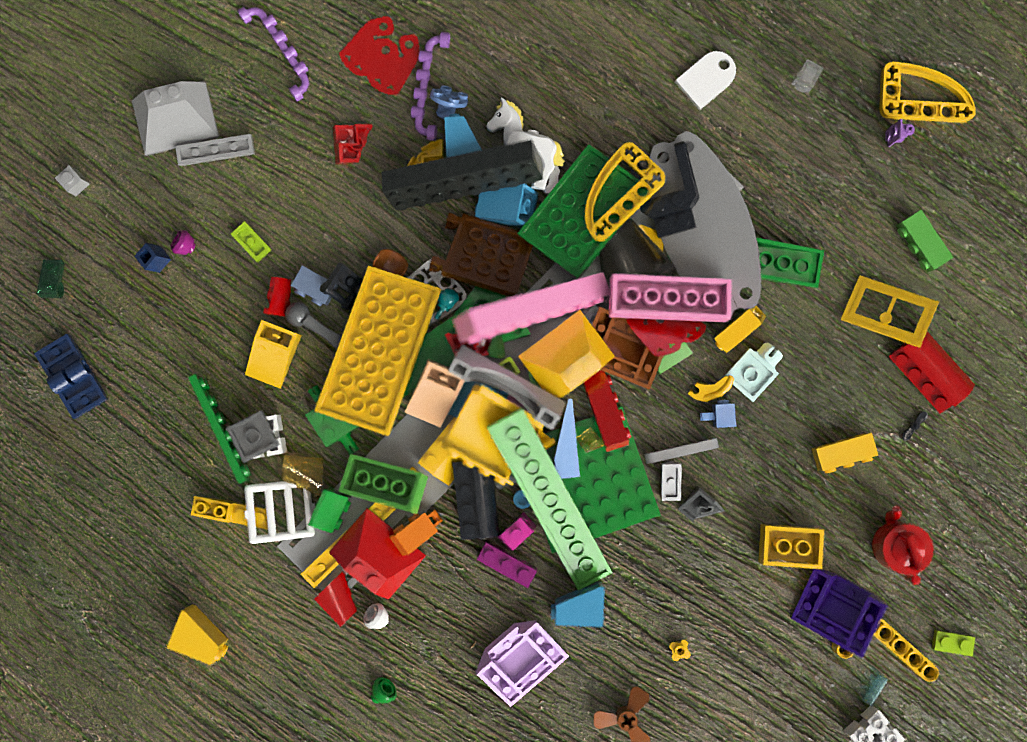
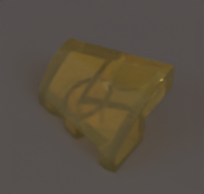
M285 455L282 461V480L295 484L301 490L306 489L315 494L314 497L320 498L323 458Z

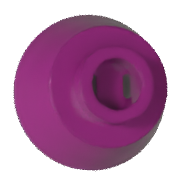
M181 230L175 235L170 248L174 254L187 255L193 252L196 244L188 231Z

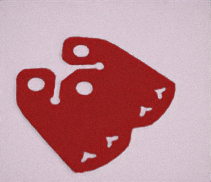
M388 16L372 19L358 31L339 53L340 58L351 72L358 76H367L369 83L375 89L385 94L398 95L418 61L420 52L418 37L416 35L401 36L399 44L403 57L400 58L397 44L390 39L381 38L374 40L375 35L387 36L394 32L392 19ZM381 23H386L388 25V28L385 31H382L379 28ZM412 41L413 47L408 49L405 47V43ZM384 46H388L390 48V52L388 54L382 53V48ZM345 55L351 56L350 62L348 61V58L345 57Z
M626 318L630 328L654 356H665L678 351L681 348L682 342L689 343L697 340L706 329V325L701 321L664 320L663 323H658L656 319H647L648 324L644 325L645 319Z

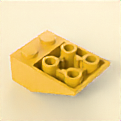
M261 320L253 341L245 375L281 389L302 335Z

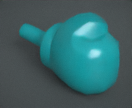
M451 288L441 290L437 304L440 309L435 315V319L438 320L444 310L449 312L459 300V295Z

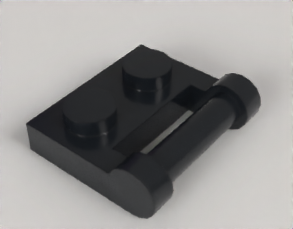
M339 262L328 280L320 286V291L339 302L343 309L350 310L355 303L363 279ZM336 284L349 294L347 298L333 289Z

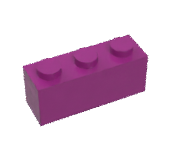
M487 540L477 557V560L527 588L537 572L536 567Z

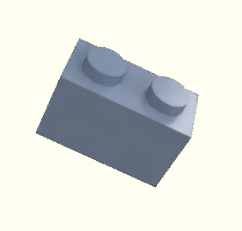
M302 266L291 284L292 287L296 288L294 292L302 297H305L307 294L312 297L311 302L322 306V304L328 306L332 299L331 296L325 295L320 291V286L328 279ZM335 285L333 289L336 291L339 286Z

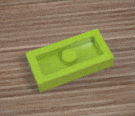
M245 221L231 233L256 262H260L272 250Z
M934 630L932 649L973 657L976 637Z

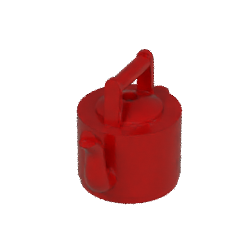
M894 505L892 510L886 512V524L881 526L873 537L872 550L875 558L882 566L904 574V578L907 581L918 585L921 582V578L917 573L923 571L930 564L934 552L933 543L928 533L922 528L898 521L902 515V509L898 505ZM908 547L910 548L911 554L907 553Z

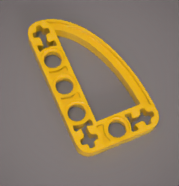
M889 62L883 67L881 71L879 110L884 118L964 123L975 116V104L972 97L962 85L949 76L927 67L909 63ZM892 68V71H895V73L891 76V81H888L891 74L887 70ZM901 73L936 82L950 90L961 103L900 100ZM886 86L894 87V95L887 94ZM890 105V108L896 109L899 107V110H893L889 113V110L885 108ZM905 105L912 107L913 113L911 115L904 112ZM924 106L931 108L932 114L930 116L923 113ZM943 107L950 109L951 114L949 117H945L942 114ZM964 109L965 112L969 113V115H967L966 117L963 113H958L956 115V112H962Z
M628 142L623 144L613 154L600 171L590 190L586 203L585 220L591 237L598 242L605 241L665 183V173L634 143ZM626 149L629 151L633 149V155L636 157L635 160L630 154L626 155ZM624 160L642 179L594 224L593 213L597 197L612 171ZM640 161H646L648 167L641 170L637 167V164ZM653 175H660V181L655 180L652 183L653 189H651L649 184L653 181ZM640 187L647 188L648 193L645 196L637 194V190ZM625 201H632L634 203L633 208L630 210L624 209L623 203ZM617 214L620 219L617 223H611L608 220L609 216ZM605 221L611 229H608V227H606L603 230L604 235H596V229H603L605 227V224L603 222Z

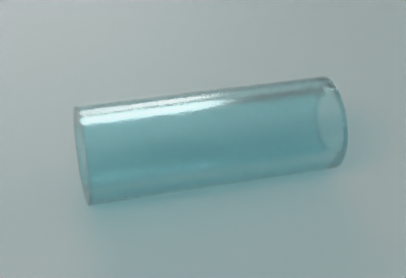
M877 674L862 700L873 706L888 679Z

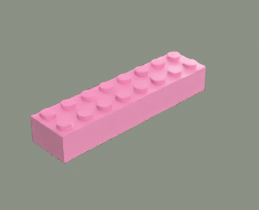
M604 272L469 310L453 321L460 342L468 341L471 344L485 337L488 339L502 332L503 334L511 332L518 327L524 328L535 322H544L551 317L554 319L563 316L565 313L570 314L582 308L593 307L595 304L605 301L604 297L609 295V287Z

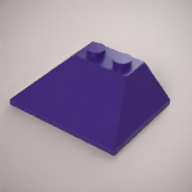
M814 569L791 619L856 656L863 658L888 605L874 593L838 574L823 569Z

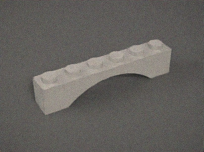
M462 345L448 372L464 381L485 383L505 391L519 401L529 411L534 420L550 429H553L561 417L566 402Z

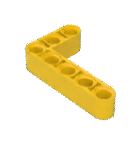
M881 619L874 637L919 677L928 682L935 681L939 676L937 667L887 622ZM886 628V633L880 636V630ZM900 641V647L895 649L894 644ZM832 642V650L841 658L847 659L853 655V653L846 649L840 652V646ZM915 654V659L909 662L910 655ZM929 667V673L924 675L925 668Z

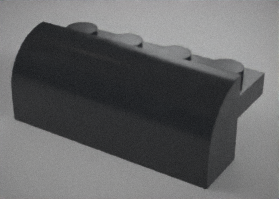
M462 461L453 462L461 540L485 539L499 536L500 528L494 476L489 474L487 477L479 473V468L475 465L470 468L463 464Z

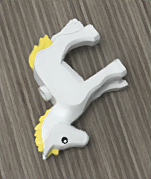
M501 98L500 105L496 106L497 112L487 123V130L495 132L504 129V145L533 140L542 161L543 180L532 183L531 188L545 190L544 193L548 195L558 183L560 173L558 166L563 167L565 162L562 158L564 156L562 148L558 142L553 141L551 138L539 135L538 131H522L524 124L521 110L518 106H515V103Z

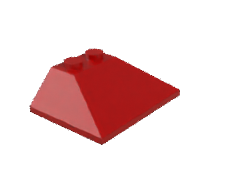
M366 508L329 553L348 574L374 594L389 600L425 558L426 554L416 548L409 555L402 556L390 539V536L394 534V529L370 509Z

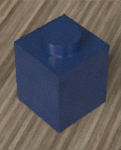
M145 243L135 255V258L144 270L158 273L172 260L162 246Z

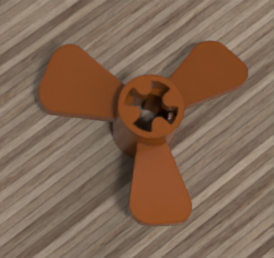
M633 686L630 690L627 706L620 707L616 714L601 710L594 713V726L601 729L619 724L622 730L629 732L631 742H650L649 735L637 725L638 720L636 717V713L649 702V694L640 687ZM627 714L628 718L632 716L633 719L623 723L624 718L622 716Z

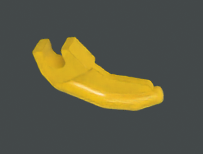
M731 375L724 376L715 384L696 382L695 386L699 388V391L695 393L690 389L688 394L694 399L703 402L720 398L731 389L734 377Z

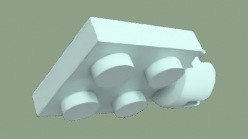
M767 342L757 351L749 348L724 375L733 376L734 381L732 385L752 402L758 398L779 374L775 370V366L782 359L783 355L776 349L772 352L775 346Z

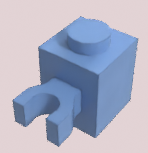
M729 400L717 401L716 405H712L713 412L700 413V421L713 420L714 428L736 427L735 403L729 404Z

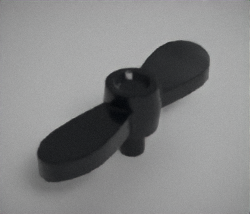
M926 411L920 412L916 420L910 423V427L901 434L902 440H909L914 431L919 429L920 424L928 416Z

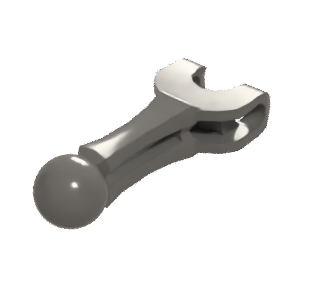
M295 302L287 307L285 318L290 325L295 327L304 326L315 332L337 351L342 335L329 330L317 322L310 315V311L305 304Z

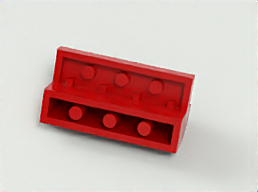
M926 332L920 348L905 343L889 355V358L939 413L944 412L951 406L955 407L972 392L975 386L972 380L928 332Z

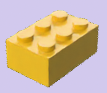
M761 524L758 562L769 566L822 569L824 529L818 527Z

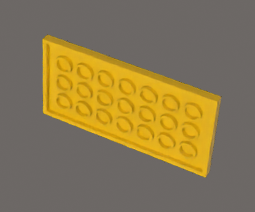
M368 266L314 411L389 436L441 289Z

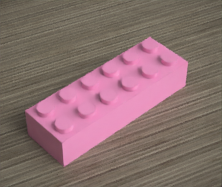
M613 274L610 277L609 317L726 322L731 319V279Z

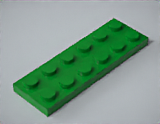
M196 374L188 377L238 484L250 481L249 476L252 473L248 465L243 464L225 427L227 421L223 413L218 412L216 408L219 404L215 396H212L208 391L211 388L207 379Z

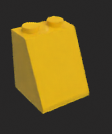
M192 604L181 611L167 648L212 665L214 662L219 661L221 656H225L228 649L226 645L228 638L196 605Z

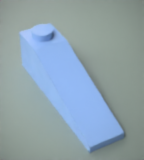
M572 399L567 400L553 463L561 478L580 477Z

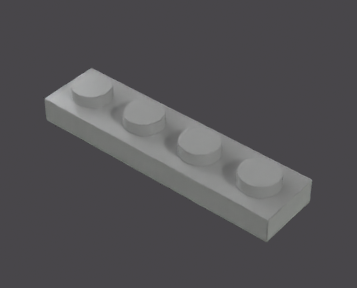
M251 134L175 146L179 166L255 154Z

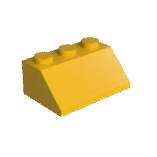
M456 417L451 420L418 461L423 468L448 486L454 480L453 462L463 461L458 456L456 459L446 454L447 450L441 447Z

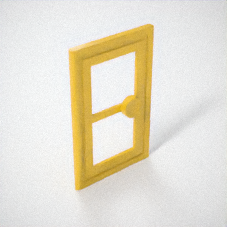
M860 275L841 320L920 348L939 301ZM866 288L893 297L887 312L880 315V322L855 313ZM896 299L924 307L914 333L888 325L892 321L890 313Z

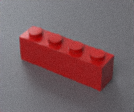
M599 370L586 379L583 385L606 452L629 445L631 435L628 427L624 428L622 421L625 418L622 409L618 410L616 403L619 402L615 391H611V377L609 374L606 375L605 371Z

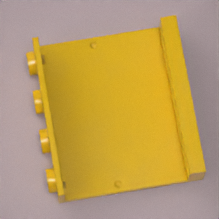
M475 384L441 447L447 450L446 454L454 459L457 456L462 458V463L470 468L474 465L478 467L479 473L487 477L489 474L495 476L494 481L503 486L505 483L513 485V482L509 481L511 470L488 431L487 426L520 408L484 386ZM524 410L533 428L542 430L544 425L534 420L532 415Z

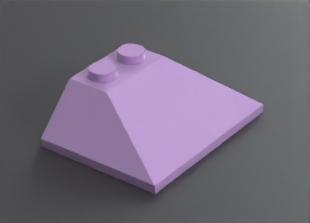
M536 621L514 623L485 648L476 674L511 707L569 656Z

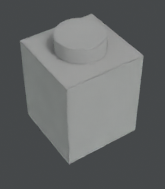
M70 165L55 177L60 185L74 196H77L90 184L77 169Z

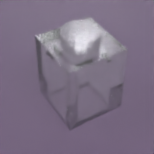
M807 59L802 64L792 85L800 92L809 93L824 68Z

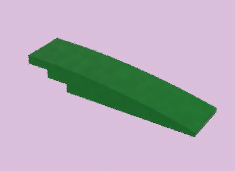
M756 237L760 258L761 280L818 288L824 250ZM666 253L665 263L673 264L668 253Z

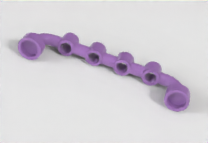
M245 7L237 10L245 24L252 21L251 16L253 15L260 17L265 28L269 31L275 43L301 79V86L297 87L294 85L289 88L292 96L297 102L303 99L302 94L309 87V79L306 75L308 69L303 61L298 63L295 57L298 54L294 47L286 45L285 41L288 39L282 30L278 32L275 28L277 22L272 14L267 16L262 9L257 7L247 10Z
M441 32L440 36L430 38L426 43L425 51L420 50L419 62H423L422 69H417L416 80L420 81V87H415L414 99H418L417 106H412L411 117L415 118L416 130L421 135L427 136V140L431 141L436 140L437 126L428 125L427 128H424L422 120L425 114L424 106L427 99V84L430 78L429 70L430 63L432 62V49L438 43H440L441 48H449L450 33Z

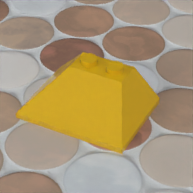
M581 310L577 311L518 356L540 387L559 399L571 392L615 357Z

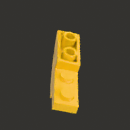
M194 496L191 510L192 516L248 526L247 519L244 518V511H246L245 503ZM254 505L256 527L268 530L266 508Z

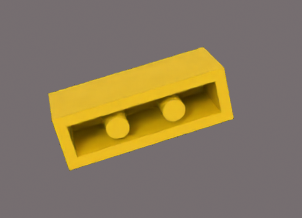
M863 433L811 448L817 470L824 471L825 474L836 471V467H852L855 465L854 462L861 460L862 463L872 461L874 456H878L872 433Z

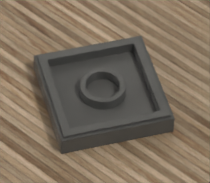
M263 410L226 428L243 463L280 445Z

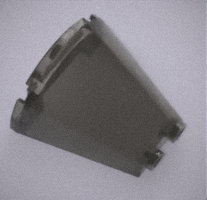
M631 217L622 224L599 253L601 273L604 272L608 287L610 286V277L613 274L670 277L675 276L677 270L674 263ZM609 295L605 297L606 304L608 305Z

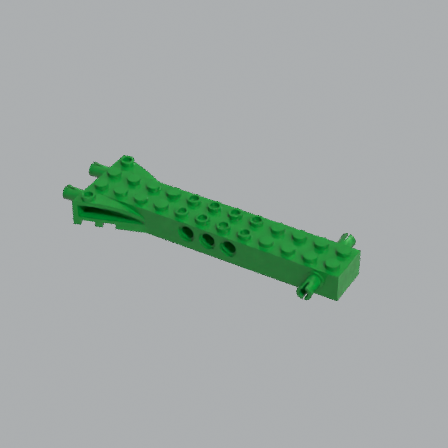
M475 286L453 317L425 335L403 398L415 390L428 359L446 367L452 365L455 355L445 334H458L453 321L455 318L469 311L476 301L480 299H485L490 305L508 300L507 297L503 294ZM527 327L515 328V330L502 335L503 343L531 336V333ZM318 385L307 391L316 405L321 394ZM315 409L305 415L326 447H331L341 441L349 456L360 449L350 436L359 426L315 412Z

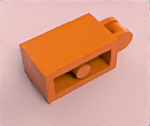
M435 509L427 515L425 512L413 514L408 518L409 522L406 525L400 524L393 530L394 534L390 536V539L402 556L409 555L438 532L436 526L443 519Z

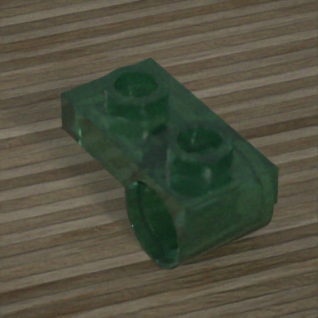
M43 260L36 292L40 298L63 297L64 285L62 283V276L65 266L63 260Z

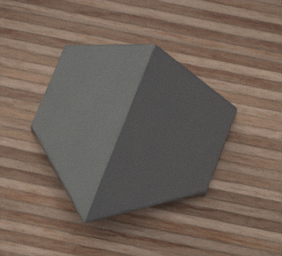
M697 486L678 508L691 521L725 511L716 500Z

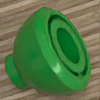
M379 677L374 681L371 691V699L374 703H389L396 699V688L390 680Z

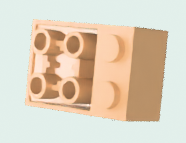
M428 359L405 413L441 427L460 392L464 380L448 372L449 367Z

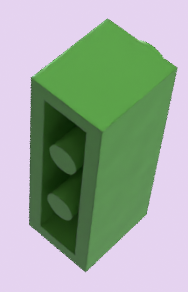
M922 210L915 212L896 225L899 235L905 238L909 244V250L917 256L919 265L927 272L937 269L953 258Z

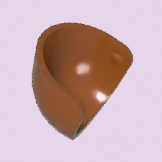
M383 249L375 257L373 267L404 276L408 270V263L398 252L391 249Z

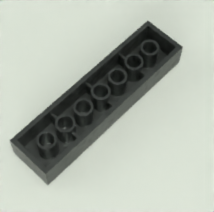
M530 139L382 171V192L395 210H406L410 207H420L434 202L440 203L448 199H459L463 196L478 195L482 192L497 191L501 188L516 187L525 183H535L543 180L542 161L533 140Z

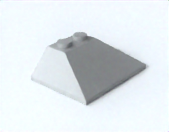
M180 81L144 90L132 100L146 156L175 149V146L219 138L205 82Z

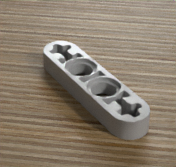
M717 438L646 453L644 456L646 464L716 449L719 448Z

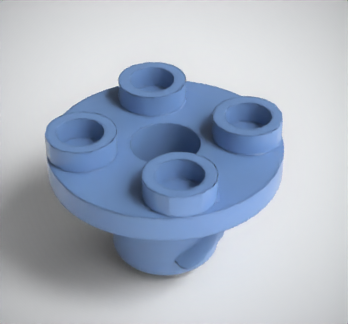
M441 86L440 89H432L430 98L439 103L436 114L444 119V117H449L448 115L455 114L456 108L466 107L468 95L463 92L451 91L452 88L448 86Z

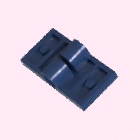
M65 334L34 353L48 376L46 380L49 387L60 396L73 419H77L108 400L107 395L70 334Z

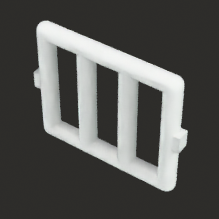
M308 479L245 486L246 511H244V518L247 519L250 543L255 544L314 536L315 529L308 526L315 510V503H312L311 487ZM303 487L307 529L295 531L291 488ZM284 489L288 532L276 533L272 490ZM264 491L268 534H256L253 492Z

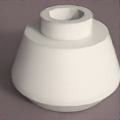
M372 604L364 614L365 626L373 629L385 627L389 621L388 612L382 604Z

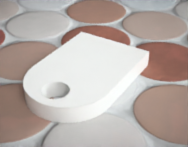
M719 51L711 52L676 79L675 83L697 109L701 110L731 84L736 74V66L732 58L726 53ZM719 62H727L728 69H721L719 67Z

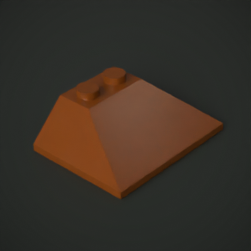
M599 307L592 326L615 355L600 370L650 390L663 356H654L630 328L626 318L609 317V310Z

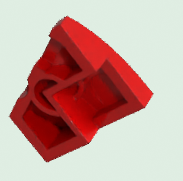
M271 277L267 293L269 307H264V314L285 317V311L290 305L291 279Z
M344 571L314 598L340 627L357 611Z

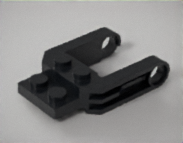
M685 141L674 144L685 189L658 196L652 200L649 198L640 207L642 213L654 219L658 238L697 228L692 209L697 204L700 196ZM640 163L637 164L639 169H641ZM630 167L631 174L641 180L642 177Z

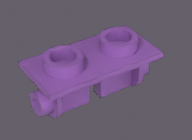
M899 119L890 126L885 134L888 147L895 143H900L904 138L912 135L915 131L912 124H902V119Z

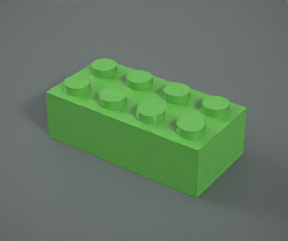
M350 454L339 492L417 514L428 476L421 472Z

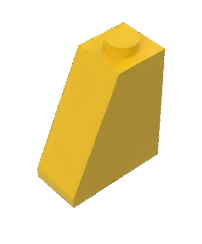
M757 305L745 309L715 336L716 346L721 351L724 350L728 353L758 328L765 320L766 315Z

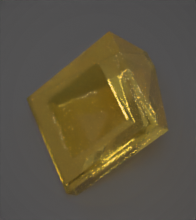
M591 427L576 438L586 453L604 446L602 440Z

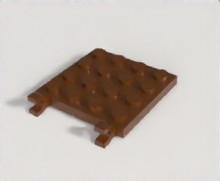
M449 213L445 228L455 229L457 227L458 229L446 260L432 256L429 271L439 272L441 270V276L513 298L517 297L533 246L518 236L519 230L463 214L461 218Z

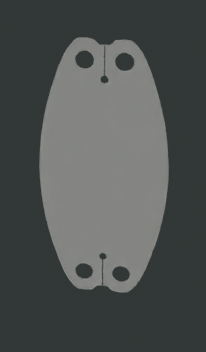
M691 132L681 133L671 143L661 142L656 144L652 148L650 159L665 173V183L651 196V199L685 189L675 147L673 146L681 141H691L694 144V149L689 153L700 196L697 204L692 209L697 228L661 238L680 277L731 279V315L737 308L749 309L756 306L761 293L758 244L748 208L731 175L713 151L697 135ZM664 151L669 154L668 162L660 163L657 157L660 152ZM653 175V181L650 183L651 189H653L652 183L655 180L660 181V175ZM749 287L752 290L751 298H741V289Z

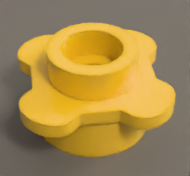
M686 640L670 643L669 648L672 651V659L674 661L690 657L691 654L688 651V642Z

